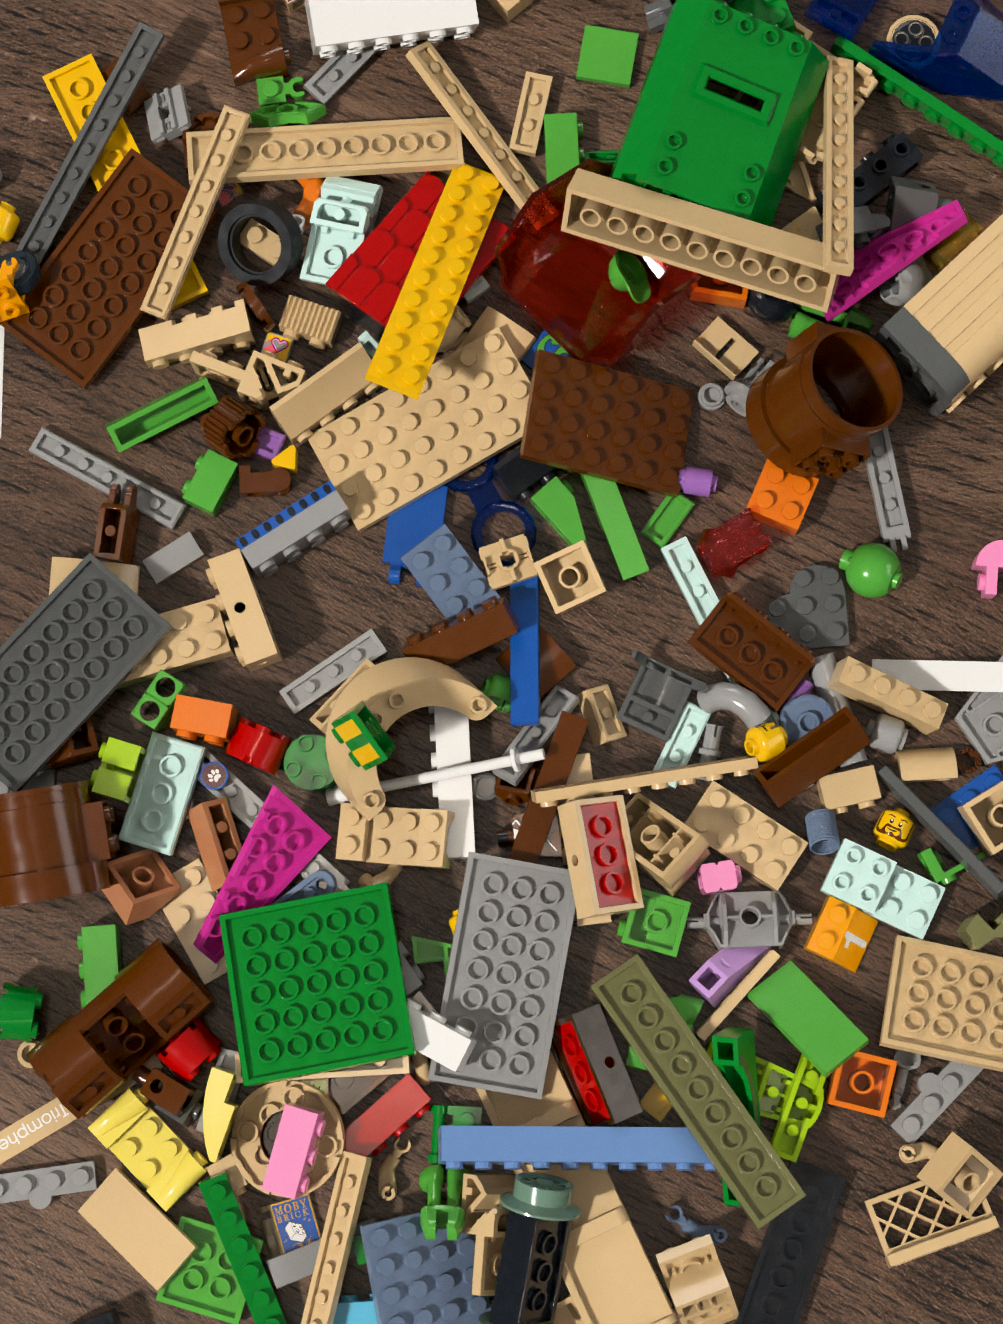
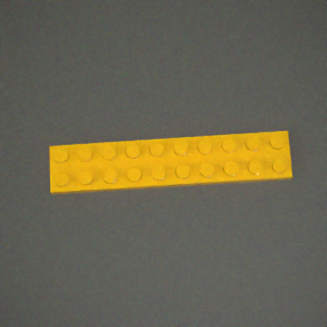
M92 54L42 77L74 142L106 84ZM123 117L120 119L90 175L98 192L131 148L141 155ZM193 260L172 311L209 294Z
M466 163L459 168H452L370 363L365 380L413 399H419L504 190V187L495 175Z

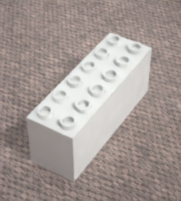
M304 0L313 55H320L322 59L335 57L337 51L343 50L347 51V55L362 53L363 48L373 47L374 51L390 49L391 44L400 43L401 47H410L417 45L416 41L420 40L438 43L444 41L443 37L454 36V40L466 39L470 37V33H474L479 25L476 0Z

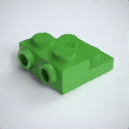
M641 888L644 908L630 911L626 920H620L617 930V936H621L620 943L676 958L691 902Z

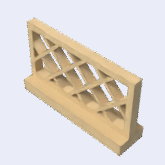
M922 1181L866 1200L864 1203L890 1269L998 1229L999 1224L992 1213L987 1198L985 1197L981 1202L985 1214L977 1217L970 1216L969 1220L959 1223L961 1217L965 1216L954 1207L945 1204L944 1199L941 1202L926 1195L929 1187ZM925 1186L923 1193L915 1190ZM912 1192L921 1197L915 1212L899 1205L904 1193ZM899 1196L896 1203L889 1200L893 1197ZM924 1198L940 1205L934 1220L918 1213ZM883 1201L894 1206L889 1220L885 1221L877 1217L872 1205ZM943 1207L959 1214L953 1226L946 1227L937 1222ZM897 1208L913 1215L907 1230L891 1223ZM916 1217L932 1224L926 1236L920 1237L910 1232ZM879 1222L886 1225L884 1231H882ZM935 1226L942 1229L932 1233ZM889 1227L905 1234L901 1244L890 1249L885 1239ZM908 1236L915 1239L905 1243Z

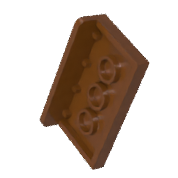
M728 591L720 599L687 641L690 646L739 685L754 692L773 712L779 710L805 674L817 662L813 657V652L804 645L799 646L791 639L788 631L774 626L769 622V617L764 612L758 609L754 610L747 604L744 596Z

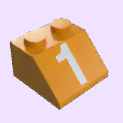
M828 896L823 903L803 949L855 973L878 921L859 909L832 896Z

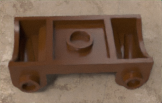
M218 0L235 86H242L249 81L259 78L289 77L287 65L292 63L289 48L283 49L274 0Z

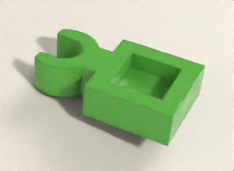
M283 76L256 79L260 108L278 103L279 106L287 104L286 98L288 97L294 100L305 99L304 91H294L296 86L304 85L303 78L294 77L289 83H284Z

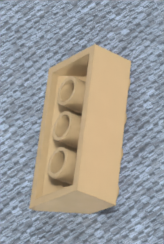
M360 342L269 407L274 420L293 445L298 442L300 444L308 441V438L314 435L312 432L320 426L324 427L336 419L335 415L342 410L347 412L358 404L357 399L364 394L369 396L380 388V385L365 380L372 360Z

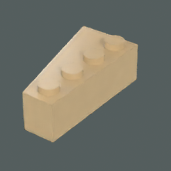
M244 299L234 301L235 307L223 308L222 305L213 307L211 312L205 316L196 313L186 315L181 319L182 322L176 324L175 320H169L139 329L144 360L148 368L153 367L155 370L164 369L170 366L169 363L178 361L182 364L190 363L189 360L193 350L202 353V350H206L221 356L223 351L234 349L235 352H241L250 349V345H255L256 342L249 311Z

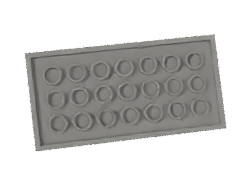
M468 852L439 1014L447 1018L446 1024L455 1028L456 1025H460L472 1032L470 1037L477 1040V1043L462 1072H455L431 1059L428 1080L542 1099L576 907L568 869Z

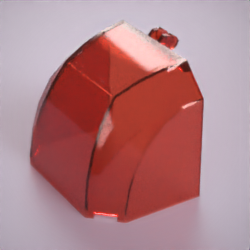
M587 159L530 195L495 247L494 255L495 258H499L502 278L499 279L501 288L574 359L585 361L586 363H606V365L613 366L658 328L682 304L706 275L634 254L645 267L651 290L649 299L643 303H636L628 291L623 292L614 289L608 276V268L614 254L621 249L561 231L567 187L577 168L606 177L610 176L613 165Z

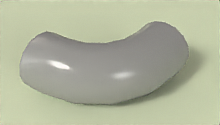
M718 682L709 684L707 693L697 692V701L703 711L710 714L719 710L731 711L745 723L748 729L759 725L771 715L769 708L754 692L738 684Z

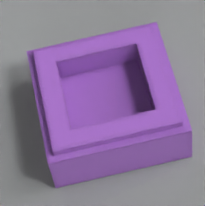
M264 427L260 432L261 436L258 437L260 444L259 449H255V454L272 461L273 458L281 453L287 436Z

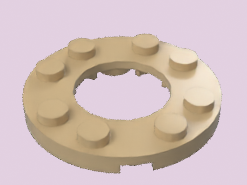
M286 1080L266 1084L255 1090L243 1101L233 1119L234 1124L230 1145L235 1164L243 1177L252 1186L268 1195L284 1197L262 1190L270 1158L263 1149L261 1133L266 1121L273 1114L284 1110L285 1104L293 1102L325 1112L323 1120H326V1126L323 1135L318 1137L315 1148L318 1149V1154L314 1165H310L307 1176L310 1177V1183L305 1194L324 1185L339 1166L345 1148V1129L341 1115L335 1104L324 1092L308 1083Z

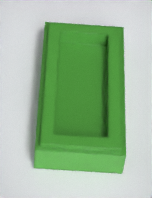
M681 493L675 498L666 496L640 534L659 548L665 547L695 506V503Z

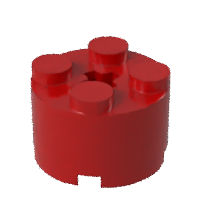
M240 717L225 753L276 775L292 739L275 733L263 725Z

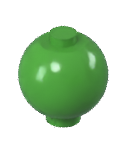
M865 543L856 550L847 548L839 562V568L846 572V580L851 589L866 598H879L887 595L893 588L897 589L903 579V574L900 573L901 564L897 555L891 548L881 543Z

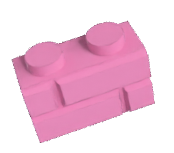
M732 860L720 861L716 864H702L696 871L702 895L714 894L718 891L719 893L732 891L737 888L738 883L742 882L740 865H734Z

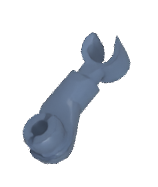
M670 1205V1207L678 1211V1216L675 1219L665 1215L669 1222H677L681 1226L680 1229L691 1239L710 1234L713 1243L719 1245L724 1243L728 1237L727 1231L721 1226L698 1225L690 1217L686 1218L681 1207L677 1205Z

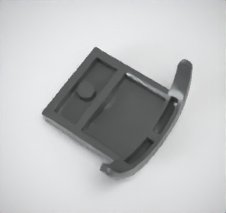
M635 650L632 653L631 659L639 664L640 667L615 719L667 742L691 690L707 693L709 685Z

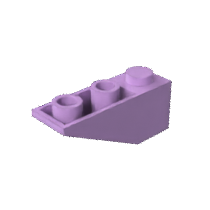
M772 946L723 948L709 958L689 979V982L693 989L715 1008Z

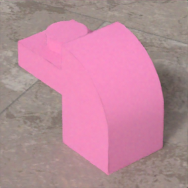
M1003 540L989 543L973 560L971 570L982 571V574L979 573L977 577V590H981V598L992 599L997 595L998 572H1003Z

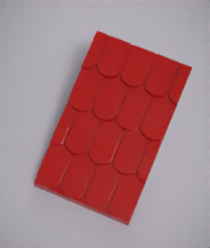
M429 172L418 180L405 197L395 205L376 229L366 237L353 254H350L326 282L328 288L349 302L353 319L379 338L384 333L446 185ZM493 217L458 302L516 237L515 232Z

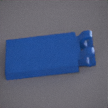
M441 486L388 516L382 562L390 564L389 583L400 585L402 568L408 569L399 557L444 523L448 486ZM416 580V587H421Z

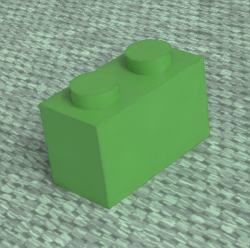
M208 449L205 455L201 454L195 464L197 471L193 479L189 478L186 481L182 493L184 494L183 499L187 504L216 517L239 474V465Z

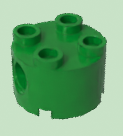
M315 734L301 735L291 743L284 757V770L290 781L302 791L318 793L334 786L335 781L327 760L325 737Z
M4 982L3 990H8L7 994L1 993L0 1028H2L0 1040L17 1039L30 1043L31 1038H37L40 1021L34 1020L36 1009H42L44 993L38 992V986L22 987Z

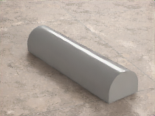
M834 653L815 657L817 662L809 669L816 695L823 698L832 707L834 714L845 706L853 714L848 697L827 688L837 664ZM864 748L840 764L839 767L843 768L867 761Z

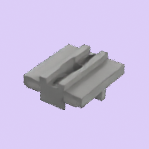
M181 84L170 89L167 87L163 89L164 92L160 94L154 93L151 98L144 101L151 141L154 143L177 138L183 134V131L192 126L189 112L192 110L187 105L184 87Z

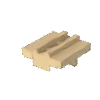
M524 534L505 540L502 538L499 539V542L479 548L478 552L481 561H483L489 585L493 591L538 576L533 564L534 561L529 549V543ZM514 557L515 563L512 566L503 567L501 560Z

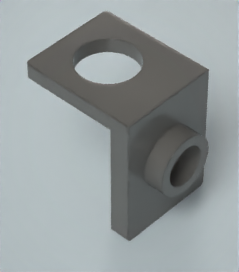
M199 1088L197 1089L181 1117L175 1116L158 1104L154 1108L182 1125L189 1127L193 1119L197 1120L200 1117L204 1107L205 1092Z

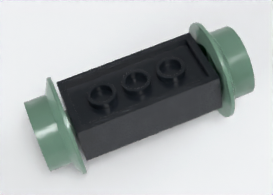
M523 1172L516 1175L513 1191L501 1194L500 1203L509 1209L506 1233L501 1249L502 1255L499 1272L496 1277L497 1284L494 1300L491 1305L492 1311L482 1313L478 1318L479 1324L554 1323L572 1220L579 1218L581 1214L580 1208L571 1202L573 1184L569 1181L545 1173Z

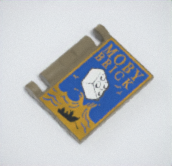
M309 1193L297 1199L289 1198L257 1208L258 1214L268 1211L271 1213L272 1218L260 1221L271 1259L322 1238Z

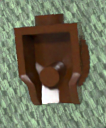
M538 761L533 763L516 787L496 776L495 794L504 803L511 806L523 805L528 802L531 796L530 790H533L539 775L537 770Z

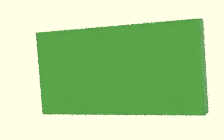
M791 960L748 993V998L825 1078L869 1042V1039Z

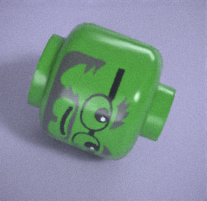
M494 673L491 677H486L480 691L498 706L494 710L508 713L510 711V677L500 673Z

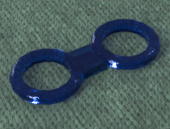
M498 454L488 459L486 469L478 478L470 481H462L455 478L444 484L454 491L467 493L477 512L472 522L470 536L473 547L478 554L479 548L486 546L482 538V528L486 520L492 515L501 512L511 513L521 520L524 524L525 536L527 537L531 552L535 545L537 534L533 517L526 508L519 504L503 501L492 481L494 477L493 466L499 462ZM514 557L501 560L503 566L514 564L515 560Z

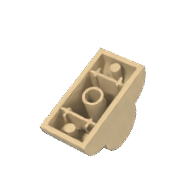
M638 792L625 806L636 866L653 883L673 897L710 856L711 853L707 849L709 844L699 833Z

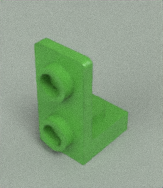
M931 848L916 854L929 879L935 883L941 882L942 886L957 879L955 873L964 869L963 865L959 863L943 871L941 867L944 866V862L937 851L932 852ZM984 851L976 854L979 859L986 857Z

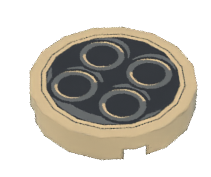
M907 15L898 19L890 27L886 38V51L890 59L899 67L913 68L912 70L928 66L936 58L941 46L940 33L936 25L928 18L919 15Z

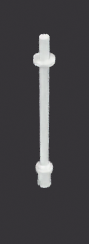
M511 747L510 755L380 781L379 783L382 791L387 792L512 766L515 772H520L521 764L546 759L545 751L541 748L518 753L516 747ZM339 788L326 789V800L329 806L349 802Z

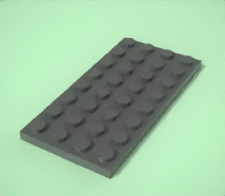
M91 553L78 564L0 647V781L12 792L21 791L173 629L165 619Z

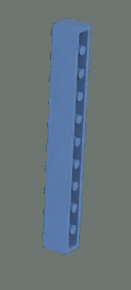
M441 1125L438 1129V1164H446V1169L449 1170L463 1169V1164L475 1165L477 1170H490L492 1165H504L505 1170H520L521 1165H533V1170H549L550 1165H561L562 1170H579V1165H590V1170L599 1171L608 1170V1165H619V1170L622 1171L636 1170V1166H647L649 1171L665 1170V1166H676L677 1171H692L693 1166H704L705 1171H717L687 1127Z

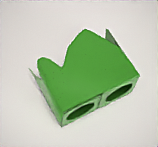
M160 669L131 712V715L152 731L163 730L167 727L170 714L174 709L176 695H184L188 687L183 681ZM161 678H170L175 683V692L169 697H161L156 692ZM147 701H153L159 706L160 712L155 720L146 721L140 715V708Z

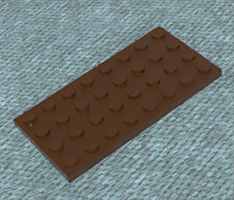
M131 148L41 267V277L38 284L25 294V303L29 308V313L0 322V325L87 390L145 313L140 310L189 190ZM213 209L204 233L219 215L215 209Z

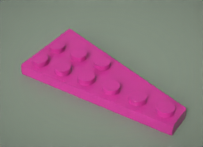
M958 200L871 239V244L865 248L854 249V270L850 277L840 275L828 312H823L827 323L965 225L968 220Z
M274 784L193 943L199 951L215 964L225 955L219 915L270 905L332 838Z

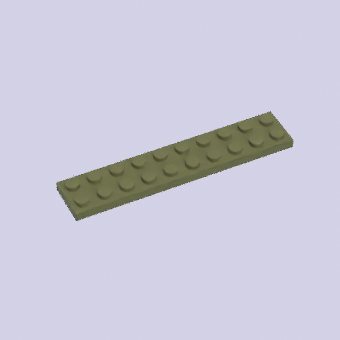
M638 954L590 986L597 999L757 1230L806 1196Z

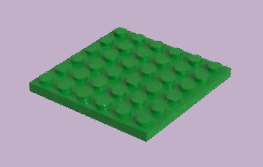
M387 882L219 915L243 1084L245 1087L416 1055L390 889Z

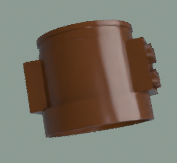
M816 321L786 344V358L773 364L752 383L746 399V418L750 432L762 453L780 469L799 477L826 475L828 478H840L871 456L870 437L887 427L897 417L903 400L901 377L888 352L869 335L855 329L841 328ZM815 382L829 394L839 411L840 417L826 405L818 392Z
M88 780L0 794V907L66 897L111 887L107 859L115 857V851L119 850L117 833L112 834L110 824L115 822L114 810L112 805H107V800L91 803L87 787L89 786Z

